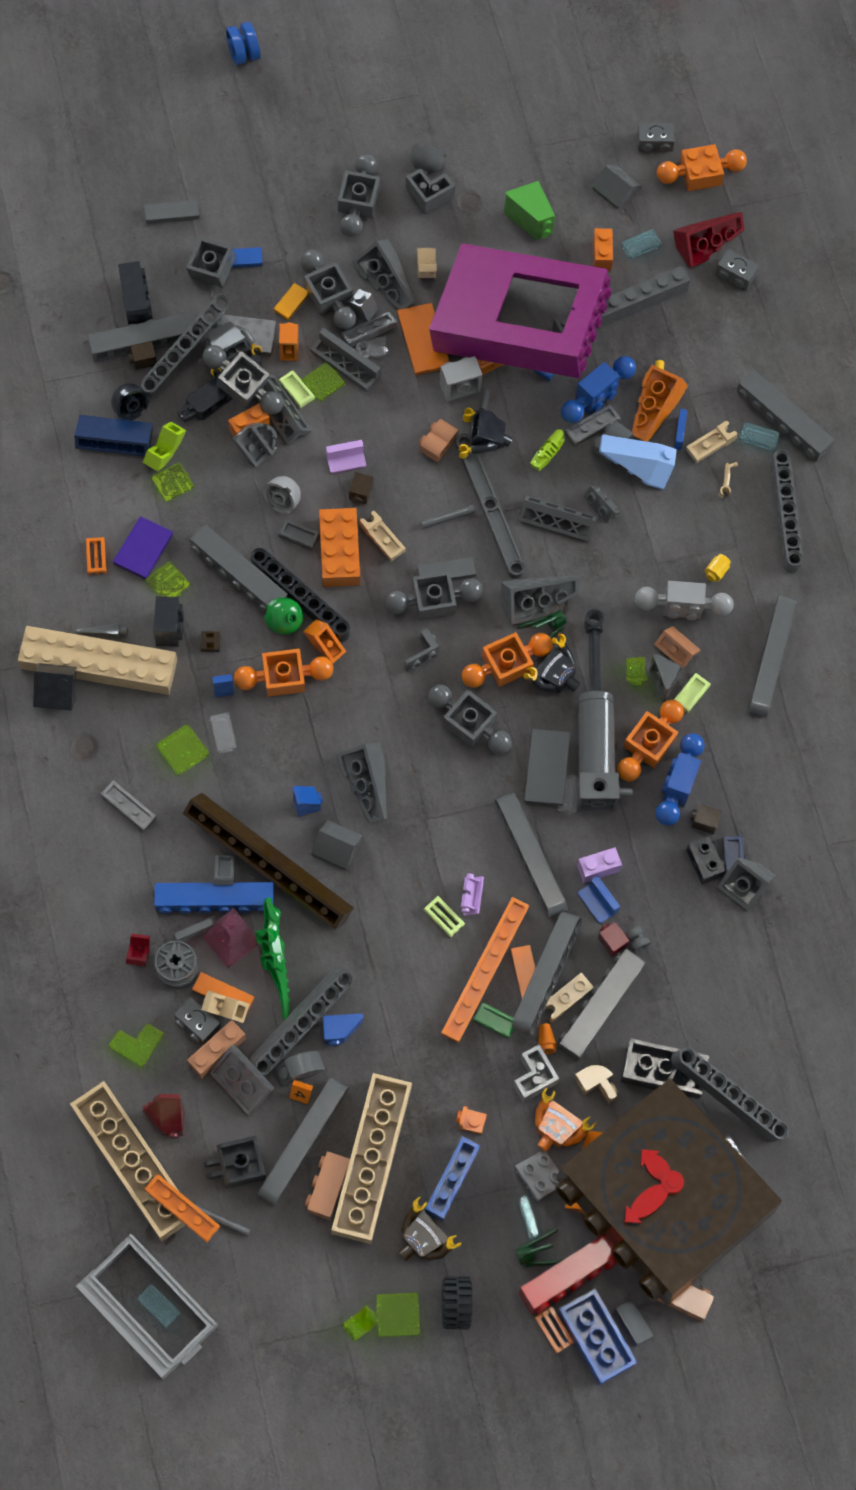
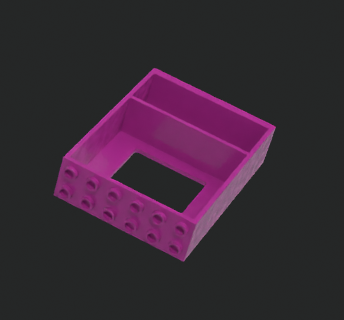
M462 243L429 328L433 351L462 357L475 356L478 360L580 379L581 373L586 370V359L591 355V344L596 341V330L601 326L602 313L605 314L606 301L611 297L612 289L609 288L611 278L608 277V269ZM513 277L578 289L572 310L569 313L562 333L497 322Z

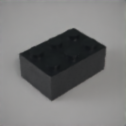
M140 261L118 264L128 325L144 323L149 319H153L145 269L141 268Z

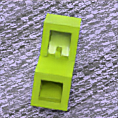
M173 422L164 425L156 445L147 450L142 463L156 471L161 470L178 449L186 430Z

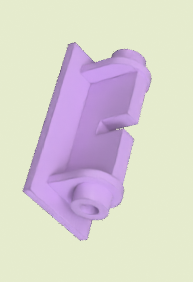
M468 873L464 877L463 890L466 893L462 895L460 905L464 916L479 914L484 876L474 877V874Z

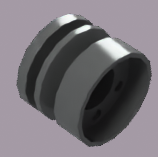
M170 941L158 949L155 955V968L159 980L171 989L188 987L198 974V963L193 948L182 941ZM175 959L178 960V965H174Z

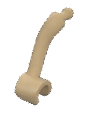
M737 462L732 464L726 463L724 483L719 492L720 498L724 497L723 492L730 496V468L738 466Z

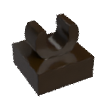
M201 631V652H220L219 631Z

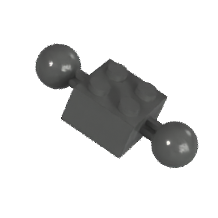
M363 154L357 158L355 162L357 172L345 170L338 197V212L348 215L342 218L340 229L348 237H355L361 233L363 223L359 216L373 219L380 190V177L372 176L377 171L378 164L376 159L370 154Z
M308 250L304 252L301 257V266L306 272L310 273L304 276V288L308 291V295L319 314L322 315L334 310L333 321L335 325L343 330L350 329L356 322V314L353 309L344 305L352 298L353 290L337 262L322 268L323 257L318 251Z
M211 345L204 350L203 361L205 365L211 369L220 368L223 371L219 375L216 385L244 408L256 397L260 400V407L266 414L275 415L282 410L283 399L281 395L274 391L266 392L262 389L268 382L270 374L241 351L230 363L226 360V353L220 346Z
M450 571L412 577L413 594L406 595L400 590L392 591L387 595L385 605L387 610L393 614H401L407 610L408 606L416 605L419 620L456 614V598H462L467 602H475L481 598L483 587L478 580L469 578L464 580L460 587L453 588Z
M439 684L430 689L428 693L430 704L438 709L446 708L449 710L443 717V726L473 748L483 736L488 740V747L494 754L502 755L510 750L512 746L510 735L505 731H494L490 728L495 723L498 712L472 692L467 690L456 702L452 699V692L447 686Z

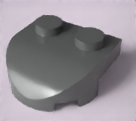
M250 423L232 439L251 466L255 468L268 455L272 456L277 449L275 447L277 434L268 424Z

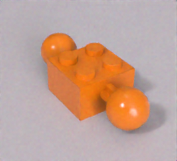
M716 144L681 150L679 166L670 161L663 162L658 166L656 174L658 180L663 184H672L678 179V176H683L687 191L722 186L724 178L723 168H727L731 172H740L747 164V157L741 150L734 149L729 151L725 158H719Z
M517 632L486 645L482 647L481 654L485 665H467L461 674L462 681L467 687L477 688L484 683L486 676L491 674L498 687L522 677L524 673H530L527 668L534 665L530 658L531 655L545 657L552 651V639L547 634L537 633L531 637L529 644L524 646Z
M300 649L262 653L264 670L255 671L252 667L242 666L235 671L233 679L235 685L241 690H250L255 687L257 682H265L267 697L305 692V676H312L318 681H324L331 677L334 668L332 662L326 657H317L309 665H302Z
M665 701L660 708V719L646 711L626 738L623 748L633 755L632 757L622 759L617 765V773H619V777L623 781L632 782L639 778L642 761L655 769L676 741L679 732L669 725L678 723L684 716V708L679 701Z

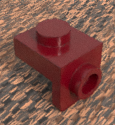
M133 933L130 935L126 964L146 967L150 951V936Z

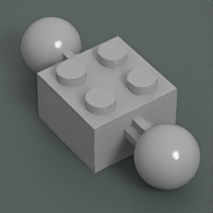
M668 581L664 594H658L651 587H642L635 594V603L641 610L648 611L657 605H663V616L671 619L678 617L688 620L700 619L703 609H711L715 615L723 617L730 614L734 607L733 599L727 593H717L712 598H705L706 583Z

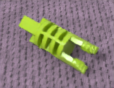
M555 430L536 452L530 463L533 469L541 471L560 450L565 442L562 430Z

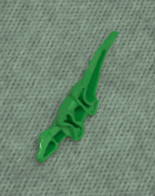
M268 897L264 899V928L261 931L256 930L255 938L262 949L260 957L264 970H269L279 992L284 1021L289 1016L290 989L287 985L289 980L286 977L285 944L279 935L281 911L274 907L272 899Z

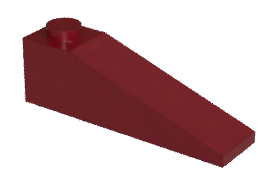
M737 212L673 230L676 249L687 265L693 267L710 259L709 256L714 252H718L727 241L730 242L745 230L742 212Z
M158 1094L153 1098V1102H148V1105L143 1106L144 1115L163 1135H167V1138L176 1139L179 1138V1135L184 1136L185 1111L180 1094Z

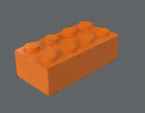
M320 509L319 523L323 587L359 586L360 564L357 509Z

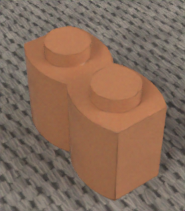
M439 419L437 423L433 422L429 429L430 433L427 436L423 435L419 441V451L437 463L454 443L459 432L458 429L442 419Z

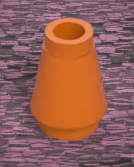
M544 1023L539 1025L538 1044L545 1055L555 1053L557 1043L550 1024Z

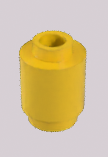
M723 554L715 556L704 570L706 578L711 582H719L730 568L731 561Z

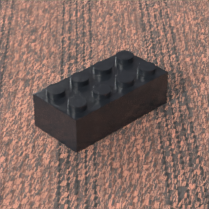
M630 1038L621 1077L622 1083L656 1090L671 1078L689 1098L699 1100L703 1092L699 1085L672 1064V1054L680 1049ZM682 1054V1060L685 1062L686 1058ZM699 1054V1055L702 1056L705 1060L708 1061V1059H709V1056H708V1055ZM697 1067L698 1073L701 1074V1069Z

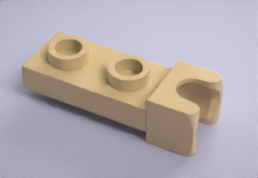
M728 421L723 422L716 429L686 446V451L696 463L736 440V431L726 432L729 425Z
M372 511V522L361 519L359 522L360 528L374 541L386 557L393 561L403 554L406 548L384 524L381 517L375 511Z
M582 973L577 975L553 996H550L545 1010L550 1008L554 1011L550 1022L556 1021L594 989L593 985Z

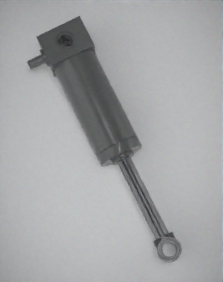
M598 609L589 610L584 621V628L586 633L589 634L590 691L578 696L579 777L576 785L577 811H616L619 796L633 795L632 789L619 787V773L615 772L614 697L608 692L601 691L600 634L603 632L604 614ZM595 619L598 623H592L590 620Z

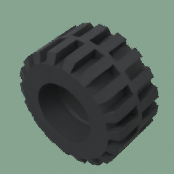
M445 1276L442 1281V1326L444 1329L469 1330L472 1325V1280L470 1276Z

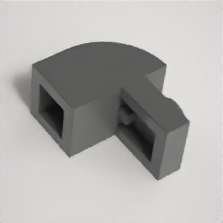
M318 1051L297 1054L284 1060L285 1063L275 1068L281 1087L288 1086L294 1080L300 1078H311L325 1070Z

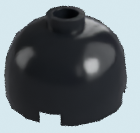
M124 384L113 393L111 399L112 408L119 418L133 421L142 415L143 409L146 410L148 408L149 396L138 385Z

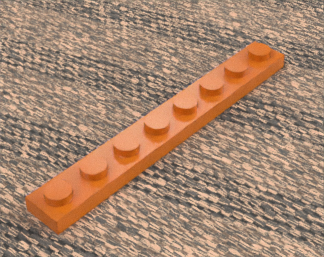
M514 897L511 898L441 1035L457 1043L460 1042L530 905Z

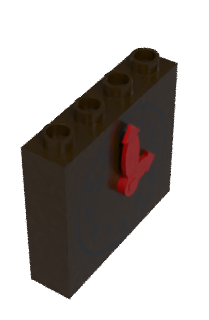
M671 1078L565 1163L559 1170L556 1179L559 1184L555 1187L558 1195L567 1205L572 1206L577 1203L587 1214L583 1217V1222L594 1236L599 1238L604 1234L614 1245L610 1251L616 1262L624 1269L632 1266L642 1277L638 1283L644 1294L654 1302L660 1298L666 1305L672 1302L771 1217L782 1202L778 1195Z

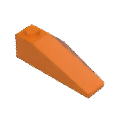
M655 365L650 366L643 379L642 393L638 400L639 407L635 414L632 428L633 437L646 442L652 438L675 408L688 387L681 377Z

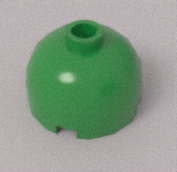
M278 597L267 605L264 620L270 631L279 635H289L300 628L303 621V612L296 601L290 598Z

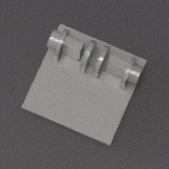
M542 1150L515 1165L516 1173L524 1180L523 1184H527L526 1188L530 1189L533 1199L539 1202L544 1196L556 1190L555 1187L559 1184L556 1180L559 1170L547 1152Z

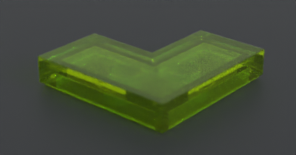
M148 1023L137 1039L119 1029L109 1044V1048L143 1068L163 1038L164 1033Z

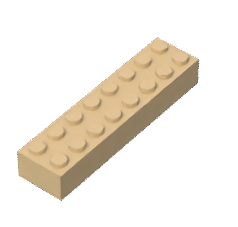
M26 626L18 663L20 669L35 671L38 663L77 667L76 679L170 695L177 656L176 652Z
M373 1073L331 1230L333 1235L367 1244L372 1243L412 1088L411 1082Z
M105 1081L70 1103L71 1108L161 1242L184 1227V1223L144 1191L157 1174L175 1189L177 1187Z

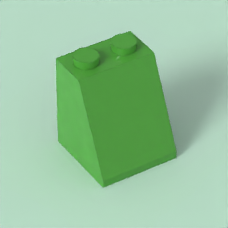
M539 181L505 192L503 210L505 215L535 240L545 239L553 234L555 214Z

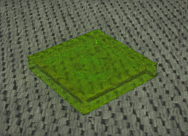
M188 723L156 744L157 749L178 776L210 755Z
M418 1292L377 1294L378 1337L420 1335Z

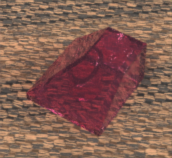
M234 908L221 917L204 936V940L228 968L258 945L254 934Z

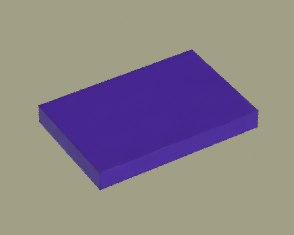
M140 516L113 560V564L147 580L172 538L173 532Z

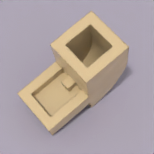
M417 248L418 278H436V248Z
M207 990L201 1010L244 1023L249 1004Z
M592 1065L575 1074L574 1080L584 1095L599 1088L609 1104L617 1098L616 1093L618 1091L612 1082H608L612 1079L613 1074L606 1067Z

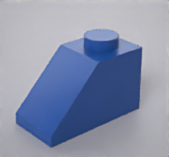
M292 787L293 801L299 817L321 810L323 799L321 793L316 792L315 787Z
M363 1013L323 1016L324 1043L329 1044V1046H340L341 1043H345L363 1023Z

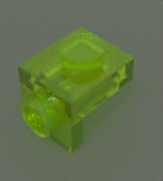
M645 657L625 658L627 681L632 682V685L643 684V681H647Z
M365 1305L358 1313L344 1322L342 1327L355 1342L369 1332L379 1320L374 1311Z

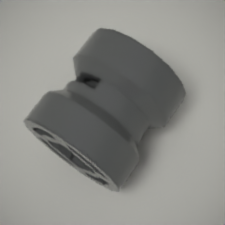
M637 926L625 934L632 944L631 948L634 953L643 950L651 944L649 938L643 934L644 930L641 926Z

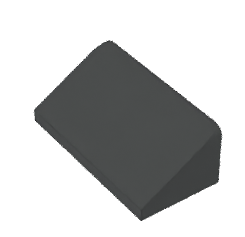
M633 1300L615 1308L617 1316L635 1346L653 1337Z

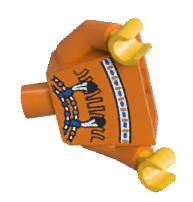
M545 1088L535 1111L537 1133L542 1136L537 1146L544 1152H547L552 1144L560 1149L562 1146L569 1147L581 1142L589 1130L596 1127L597 1123L595 1122L592 1126L588 1125V1119L591 1117L581 1121L552 1100L555 1096V1091L552 1096H547V1088Z

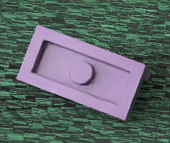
M362 440L326 447V457L331 474L366 467Z

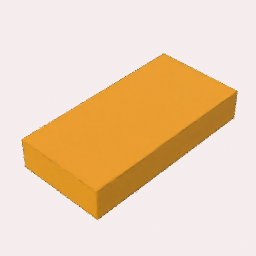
M294 283L275 306L274 312L289 321L309 296L308 291Z

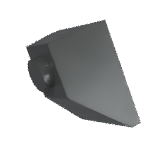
M737 858L717 888L748 911L776 875L760 863Z

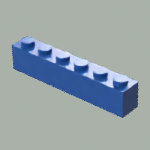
M273 882L234 883L233 885H214V883H155L154 906L155 910L161 914H169L171 911H179L181 914H188L191 911H198L202 914L210 913V911H218L223 914L230 913V911H238L239 913L258 911L259 913H264L265 898H271L274 905Z

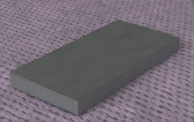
M532 729L525 803L563 806L571 732Z

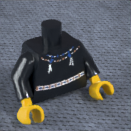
M472 408L465 409L463 421L471 422L469 445L471 447L461 444L459 451L465 452L459 453L460 458H467L471 452L472 454L493 452L501 445L505 447L510 445L512 437L505 434V422L500 420L492 411H487L484 408L476 410V412Z
M558 634L560 637L559 642L556 638H552V643L559 645L558 648L555 647L537 669L534 667L527 668L531 675L524 673L523 676L525 679H531V682L543 692L560 693L565 686L575 692L580 685V682L573 678L576 674V663L569 647L565 643V635Z

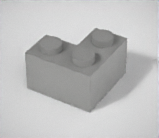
M539 1044L522 1053L520 1060L528 1073L514 1080L513 1087L522 1103L542 1093L545 1088L548 1090L557 1085L559 1077Z

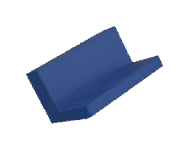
M598 875L591 879L589 885L578 891V896L599 924L619 912L620 905Z

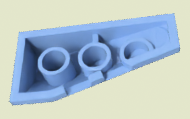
M609 435L601 436L599 453L615 464L625 467L628 473L638 476L644 484L660 490L665 488L675 466L676 449L658 443Z

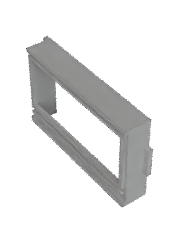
M130 1234L112 1251L113 1253L95 1270L93 1269L75 1287L156 1371L160 1378L164 1380L181 1362L185 1365L202 1348L200 1344L218 1326L145 1247ZM130 1246L206 1324V1327L174 1359L157 1344L97 1280Z

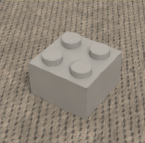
M475 356L465 357L453 363L448 362L440 367L439 384L446 402L481 392L482 372Z

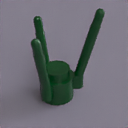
M559 610L547 616L520 624L518 628L535 624L533 628L536 629L548 624L551 629L555 628L549 635L552 639L558 632L563 630V625L567 623V620L562 611Z
M555 1228L526 1244L520 1245L521 1248L516 1249L520 1265L525 1264L526 1267L535 1265H557L560 1263L561 1260L532 1261L536 1259L534 1253L552 1248L553 1244L535 1249L531 1247L558 1232V1229Z

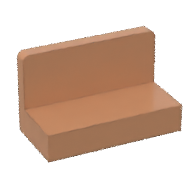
M673 626L664 630L654 644L671 660L680 665L681 668H684L691 658L700 652V649Z

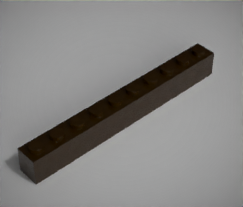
M200 793L190 799L183 815L334 930L346 922L354 907L205 794Z

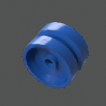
M250 21L241 23L239 29L235 25L226 27L225 32L229 51L236 66L245 64L247 58L251 62L261 58L257 36Z

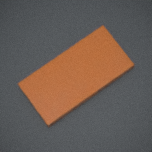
M428 303L397 310L415 376L440 370V367L448 363L449 359L446 353L433 351L429 331L435 315L433 304Z

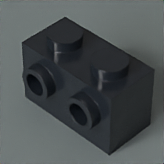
M710 836L688 844L686 851L701 884L723 877L726 865L724 860L719 858L717 844L711 840Z

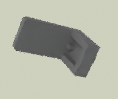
M428 628L421 631L420 637L427 649L405 660L404 668L406 671L416 669L423 661L432 660L439 653L438 639L433 632L430 633Z

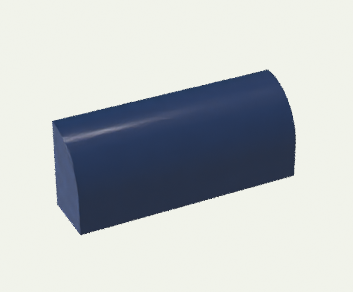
M79 415L74 435L75 449L145 456L147 450L151 447L153 423Z

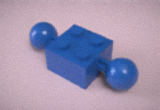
M621 356L615 360L613 369L605 362L599 365L578 383L575 400H568L562 405V418L568 423H577L582 419L584 410L590 415L594 411H599L607 400L611 401L617 395L619 379H629L635 374L636 364L634 360L628 356Z
M689 733L685 735L680 742L682 753H679L677 759L673 758L661 791L665 793L663 799L666 801L660 803L655 811L656 819L662 825L670 826L675 824L680 818V809L677 805L685 807L701 763V760L694 757L701 755L705 748L704 740L698 734Z

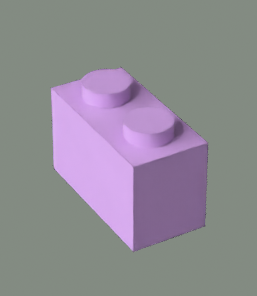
M615 847L580 858L577 863L583 883L590 882L597 875L599 878L618 873L622 867Z

